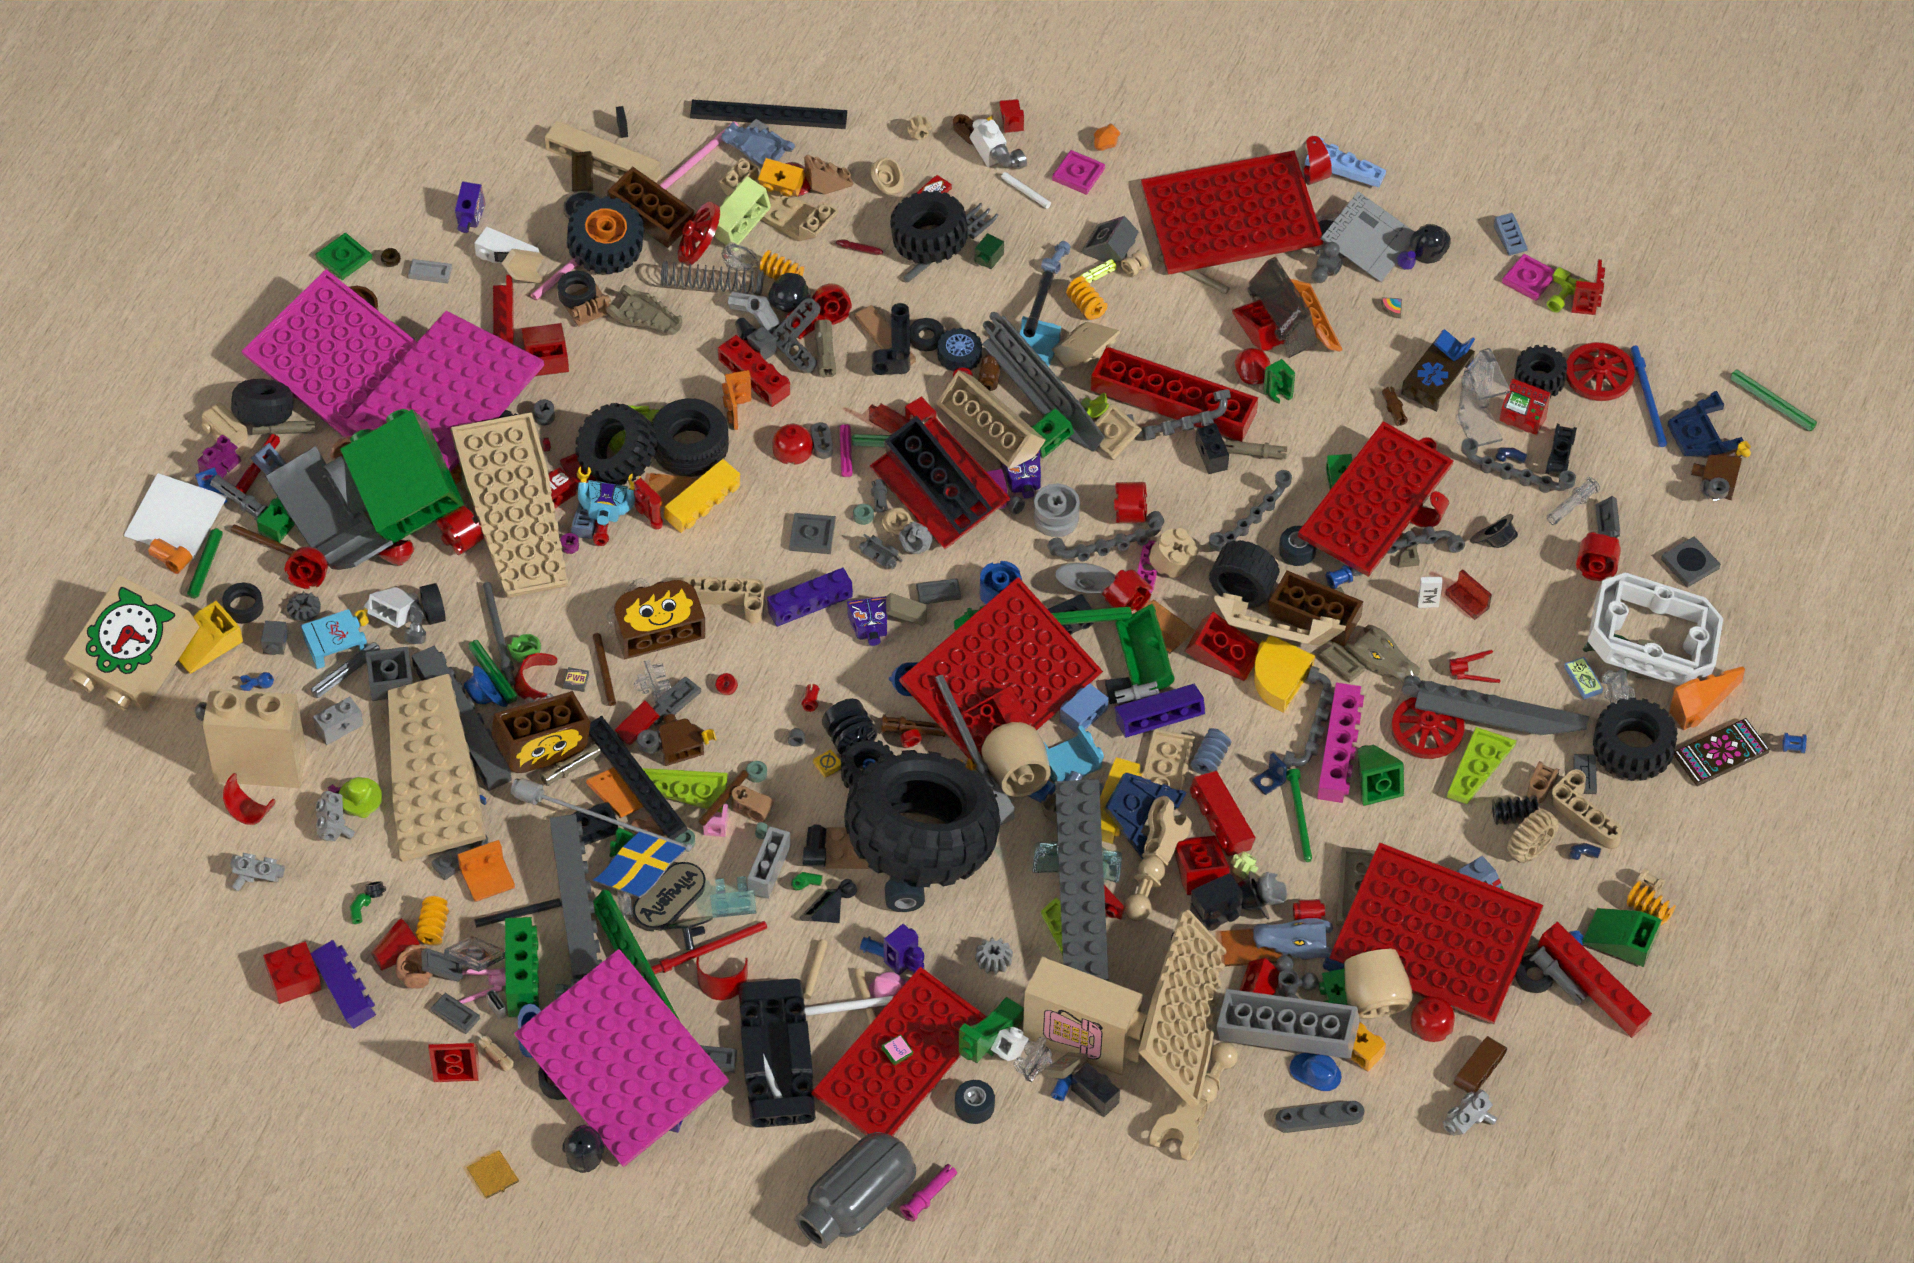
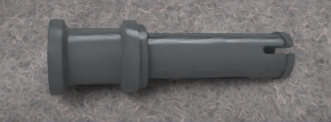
M216 475L210 483L211 486L240 505L241 511L251 514L255 521L268 508V506L257 502L254 496L245 495L235 486L221 478L220 475Z
M1544 946L1529 959L1531 962L1534 961L1543 970L1542 973L1544 975H1550L1577 1005L1582 1000L1576 994L1583 1000L1588 996L1558 966L1559 961L1557 959L1554 960L1545 951Z

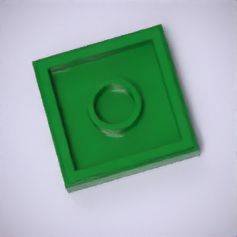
M346 232L315 254L316 259L341 280H344L372 259V254Z

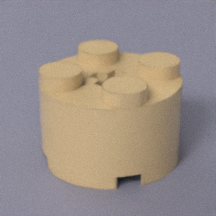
M1169 529L1164 531L1154 543L1149 559L1157 572L1168 574V577L1176 578L1186 572L1195 560L1199 550L1185 529Z

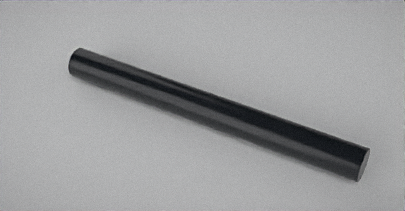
M560 898L477 918L474 919L476 928L505 921V918H517L561 907L562 905Z

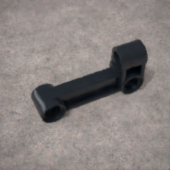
M897 303L891 308L892 348L879 349L872 353V372L877 375L906 374L911 368L909 307L904 303Z

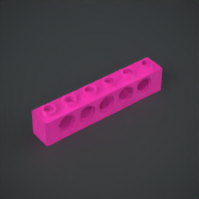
M1336 682L1317 797L1319 800L1343 803L1344 795H1349L1350 783L1346 781L1347 777L1351 778L1353 765H1350L1349 762L1355 758L1356 747H1352L1353 742L1357 743L1359 730L1355 729V725H1360L1362 712H1358V707L1363 708L1364 695H1360L1361 686Z

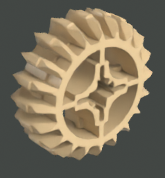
M1544 809L1531 813L1511 835L1507 846L1508 852L1520 863L1524 864L1531 861L1542 853L1548 844L1551 843L1552 838L1555 837L1559 826L1558 820L1551 812Z

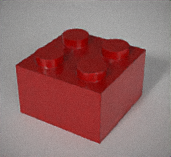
M306 941L263 955L266 970L279 1004L321 991L319 975Z

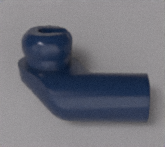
M1512 447L1499 448L1495 456L1496 459L1502 462L1506 461L1507 456L1520 463H1524L1527 458V454Z
M1587 843L1573 845L1570 848L1569 857L1579 860L1582 853L1599 858L1601 848Z

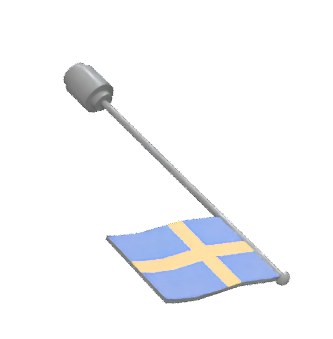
M516 778L511 786V795L524 802L536 805L542 799L638 832L622 847L608 867L593 879V882L638 898L644 896L655 886L664 872L685 851L689 852L692 849L690 843L686 845L544 795L543 786L539 783L524 778Z

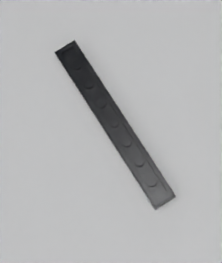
M692 99L690 119L752 123L757 119L764 124L846 129L848 110L694 99Z
M603 716L590 723L589 736L663 834L673 840L686 832L688 829Z

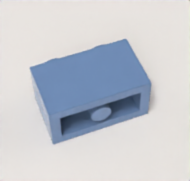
M1089 683L1085 688H1080L1070 701H1065L1060 708V721L1075 733H1078V726L1080 725L1087 729L1108 710V697Z

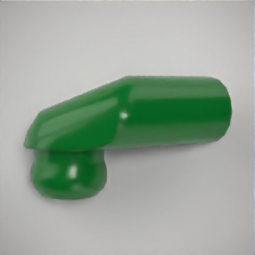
M802 872L792 879L791 886L794 890H802L810 884L821 886L823 875Z
M365 893L358 894L350 905L353 924L362 923L361 909L363 906L367 907L371 903V897L365 895Z

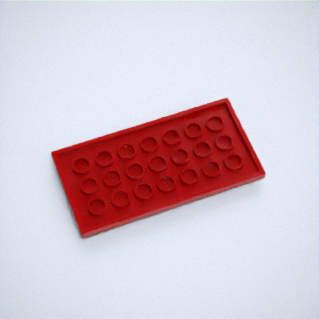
M1383 421L1299 530L1297 537L1369 577L1453 466L1454 460Z
M920 966L815 1087L812 1095L864 1135L881 1132L894 1136L962 1056L959 1053V1029L964 1023L969 1026L976 1025L987 1016ZM902 1035L912 1049L913 1055L894 1066L882 1050V1045Z

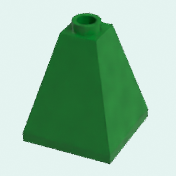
M1374 744L1358 748V767L1363 806L1404 796V763Z

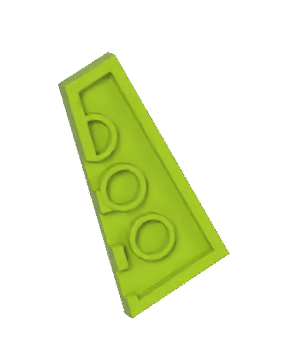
M1476 727L1449 788L1447 798L1468 804L1515 747L1517 740Z
M642 768L665 798L709 809L727 788L728 773ZM723 806L717 812L722 813Z

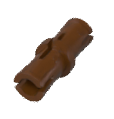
M1391 386L1390 389L1389 387L1384 388L1382 395L1387 403L1386 408L1392 414L1395 424L1397 426L1406 424L1408 419L1394 387Z

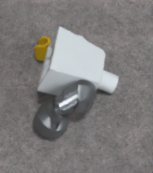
M992 115L986 119H977L973 122L974 131L969 138L987 167L999 163L1004 167H1015L1019 170L1027 166L1025 154L1021 149L1018 148L1011 151V153L1008 152L1006 139L993 120Z
M395 587L370 594L369 600L363 606V610H357L354 613L361 626H366L369 623L367 614L397 628L411 621L410 627L405 630V640L412 644H422L426 640V631L421 625L422 618L425 619V614L420 603H418L419 597L414 592L407 593Z

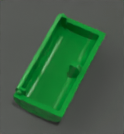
M1151 603L1133 613L1131 619L1117 620L1115 625L1132 687L1134 684L1139 686L1156 681L1158 686L1149 690L1158 688L1161 691L1174 682L1175 677L1156 609Z

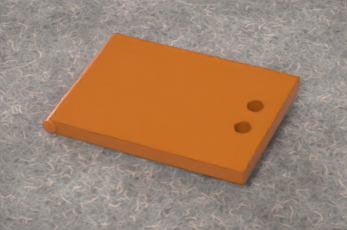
M614 768L586 780V784L605 803L609 802L612 810L619 818L643 808L642 804Z

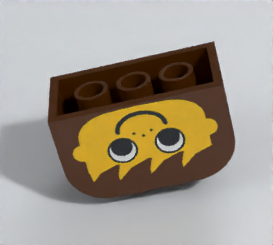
M661 581L652 586L638 587L621 595L615 603V633L624 660L705 639V615L695 588L685 581Z
M570 691L494 713L492 738L510 770L515 773H526L566 761L583 751L588 743L591 721L574 692Z

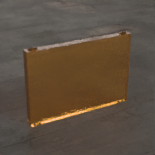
M651 473L648 485L661 497V506L665 507L699 478Z
M1153 599L1148 605L1152 603L1155 606L1166 650L1171 654L1195 630Z
M1254 929L1220 932L1222 946L1226 949V954L1223 955L1225 967L1248 965L1249 961L1266 958L1271 963H1276L1277 959L1281 957V952H1275L1274 948H1257L1253 939Z

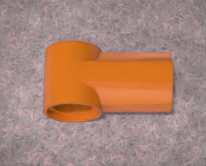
M160 538L154 539L148 549L151 556L164 562L167 568L175 574H179L193 559L191 553L182 546L176 548Z

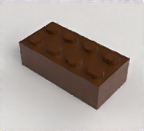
M633 166L607 191V196H610V199H621L622 203L627 202L631 205V209H636L639 217L642 218L644 232L667 248L683 234L685 224L694 216V209Z
M1286 570L1269 600L1268 616L1306 630H1311L1313 619L1320 620L1321 616L1340 620L1339 624L1346 626L1345 631L1330 641L1345 646L1362 616L1364 601Z

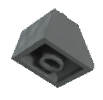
M1125 215L1100 223L1081 252L1103 262L1110 259L1114 262H1121L1127 257L1129 248L1134 245L1139 231Z

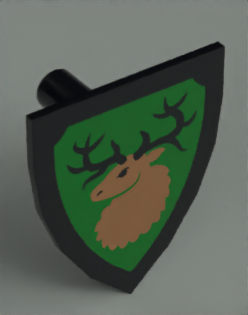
M713 916L682 921L660 927V929H682L686 950L695 949L693 937L705 934L704 926H695L713 920Z

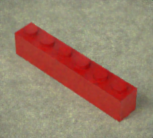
M1558 921L1542 934L1537 946L1539 948L1544 946L1545 951L1554 960L1557 959L1559 961L1558 966L1631 1038L1648 1024L1653 1013Z

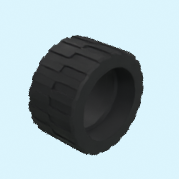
M1234 540L1227 542L1222 547L1209 573V581L1219 596L1222 597L1223 593L1241 596L1242 601L1248 602L1249 608L1258 607L1266 602L1279 576L1280 569L1275 558L1266 549L1249 541Z

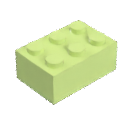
M748 176L744 181L738 183L736 190L731 196L729 195L725 198L723 205L720 207L719 224L714 234L717 240L732 250L736 249L771 208L766 188Z

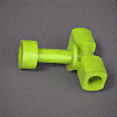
M1558 267L1553 274V281L1561 285L1562 291L1558 295L1551 296L1547 301L1548 308L1555 313L1560 312L1565 306V298L1568 295L1574 294L1576 281H1590L1583 278L1577 280L1571 277V272Z

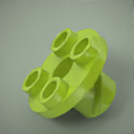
M355 777L347 781L339 791L343 799V810L350 815L360 818L368 817L380 806L382 801L380 786L369 778Z

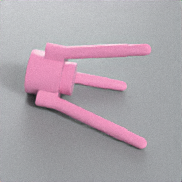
M505 968L462 970V975H488V983L494 987L459 1000V1002L464 1004L487 995L486 993L490 990L495 992L502 991V986H506Z

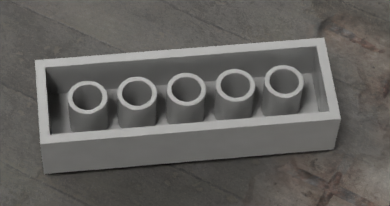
M1226 989L1217 1023V1030L1220 1041L1351 1059L1360 1019L1356 1006Z

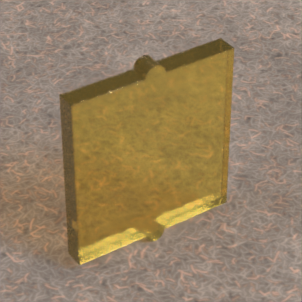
M500 1150L487 1157H481V1160L467 1167L468 1172L486 1199L499 1192H505L506 1188L519 1182V1179Z

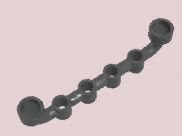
M1229 389L1213 393L1215 402H1219V407L1216 410L1182 417L1174 421H1166L1154 426L1141 428L1142 431L1135 438L1143 437L1144 441L1155 439L1156 433L1163 432V436L1175 434L1174 429L1182 427V431L1192 430L1195 423L1201 422L1202 426L1214 424L1213 419L1222 416L1226 412L1227 400L1231 398ZM1128 414L1127 416L1134 422L1133 414Z
M1466 438L1462 441V453L1471 462L1481 465V471L1484 473L1496 470L1500 472V477L1504 480H1509L1512 476L1520 478L1519 482L1521 485L1537 484L1539 485V490L1543 493H1548L1551 489L1564 491L1575 485L1576 475L1572 471L1566 470L1561 472L1558 483L1553 481L1550 476L1540 477L1534 475L1529 469L1519 470L1514 468L1511 463L1501 464L1495 462L1490 456H1477L1478 442L1473 438Z
M1287 470L1278 471L1275 475L1277 488L1273 493L1266 494L1259 506L1252 507L1250 514L1245 519L1238 520L1237 527L1233 531H1228L1225 534L1219 532L1211 534L1209 538L1210 548L1220 552L1227 542L1236 540L1239 535L1246 536L1252 523H1260L1262 521V514L1265 511L1274 510L1276 500L1282 495L1285 488L1291 485V473Z
M1153 511L1146 517V521L1151 528L1148 530L1139 528L1133 534L1125 535L1120 533L1114 539L1107 541L1098 539L1092 545L1085 546L1084 544H1079L1075 549L1068 551L1065 550L1066 546L1063 540L1058 537L1051 539L1047 546L1050 553L1054 556L1065 559L1078 557L1079 561L1084 562L1090 558V553L1098 552L1100 556H1106L1110 552V548L1116 546L1120 551H1125L1129 548L1130 543L1135 541L1141 546L1146 545L1150 537L1157 535L1161 531L1165 520L1159 511Z
M1426 527L1423 529L1422 535L1415 536L1412 531L1404 533L1403 539L1397 540L1388 553H1395L1400 548L1412 545L1417 546L1425 542L1433 544L1442 538L1448 539L1447 546L1452 553H1457L1464 549L1465 542L1460 535H1455L1451 531H1435L1433 527ZM1348 566L1353 576L1362 575L1359 571Z
M1311 666L1307 682L1315 684L1316 680L1320 681L1323 684V689L1305 751L1301 758H1295V753L1286 751L1283 763L1287 766V769H1290L1291 765H1306L1309 763L1312 755L1317 756L1320 744L1316 743L1317 738L1322 739L1325 727L1321 726L1322 721H1327L1330 710L1326 709L1327 704H1332L1334 693L1331 692L1332 684L1330 679L1320 673V668Z

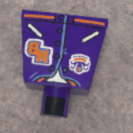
M464 181L461 183L455 214L458 223L457 229L462 233H468L470 227L476 228L479 225L486 205L481 184Z
M1040 450L1035 457L1012 469L1001 462V469L1011 492H1022L1023 498H1032L1035 495L1034 490H1038L1041 487Z
M886 596L847 601V615L857 639H868V644L871 646L879 645L881 643L880 637L887 635Z

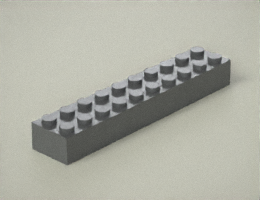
M1099 779L1055 781L1063 965L1109 981Z

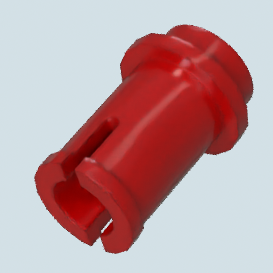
M596 520L593 541L597 546H604L609 541L607 534L609 523L601 525Z
M811 684L806 686L805 698L801 702L803 709L807 712H813L818 707L817 698L820 688L815 684L812 685V690H810Z

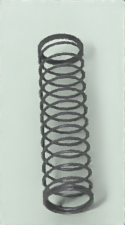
M663 261L662 264L661 286L664 287L666 286V284L668 287H670L672 281L674 280V286L676 288L679 286L680 281L682 283V287L686 288L689 281L690 288L693 289L697 281L698 289L701 290L705 281V288L707 291L713 284V289L716 292L720 284L722 292H724L728 284L729 291L732 293L736 284L737 292H741L744 284V291L746 294L749 293L751 287L752 293L754 295L756 293L757 295L762 294L764 279L763 270L758 271L756 291L754 293L753 269L751 272L749 288L746 292L745 268L740 290H738V268H736L735 280L733 288L731 290L730 267H728L727 280L725 288L723 290L722 266L720 267L719 280L717 287L715 289L714 265L712 268L711 281L709 287L707 288V265H705L703 281L701 287H699V264H697L695 281L692 287L690 263L688 277L684 287V263H681V272L677 286L675 281L676 262H674L673 264V273L670 284H668V261Z

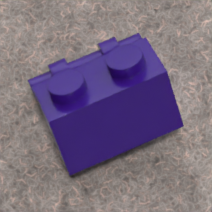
M905 924L900 925L884 938V962L898 975L907 969L913 972V974L920 966L924 969L923 961L925 955L922 948L918 947V934L914 929H909Z

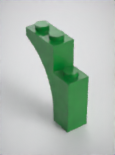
M1006 996L997 1008L978 1024L969 1026L964 1023L959 1029V1053L962 1057L978 1063L986 1052L993 1056L995 1052L990 1049L999 1031L1009 1027L1017 1028L1024 1020V1007Z

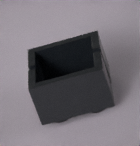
M1228 873L1193 889L1191 892L1192 903H1190V911L1208 931H1213L1220 925L1228 921L1233 922L1241 916L1243 892L1232 875Z

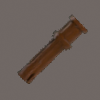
M883 714L881 733L895 732L902 735L906 731L917 729L923 735L945 737L946 734L934 722L906 720L904 716L900 718L887 717L886 714Z

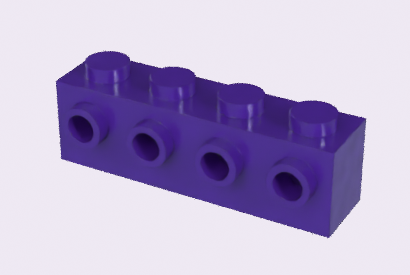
M844 567L768 596V613L776 627L852 598V581Z
M1194 683L1116 706V722L1125 738L1204 715V697Z
M331 940L310 953L343 1016L353 1029L376 1016L372 1008L375 1006V1003L369 994L365 995L364 990L366 986L360 977L357 979L354 975L357 973V970L351 961L347 962L345 957L348 956V953L342 944L338 946L334 940Z

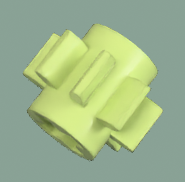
M1243 852L1241 855L1235 854L1230 862L1233 864L1232 872L1243 879L1249 876V871H1252L1255 875L1258 867L1255 866L1257 859L1246 852Z

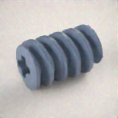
M1209 728L1191 762L1193 770L1201 775L1217 771L1221 760L1224 759L1225 753H1227L1228 747L1232 743L1231 739L1222 731Z

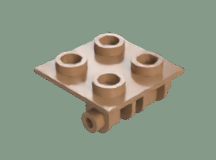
M596 284L595 300H590V304L586 301L585 304L578 307L575 306L574 309L564 307L577 326L580 327L607 315L606 308L610 305L611 299L609 295H604ZM585 287L583 289L571 293L570 295H582L585 292H587L589 288Z

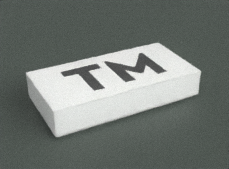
M1421 577L1417 600L1418 608L1439 607L1442 577Z

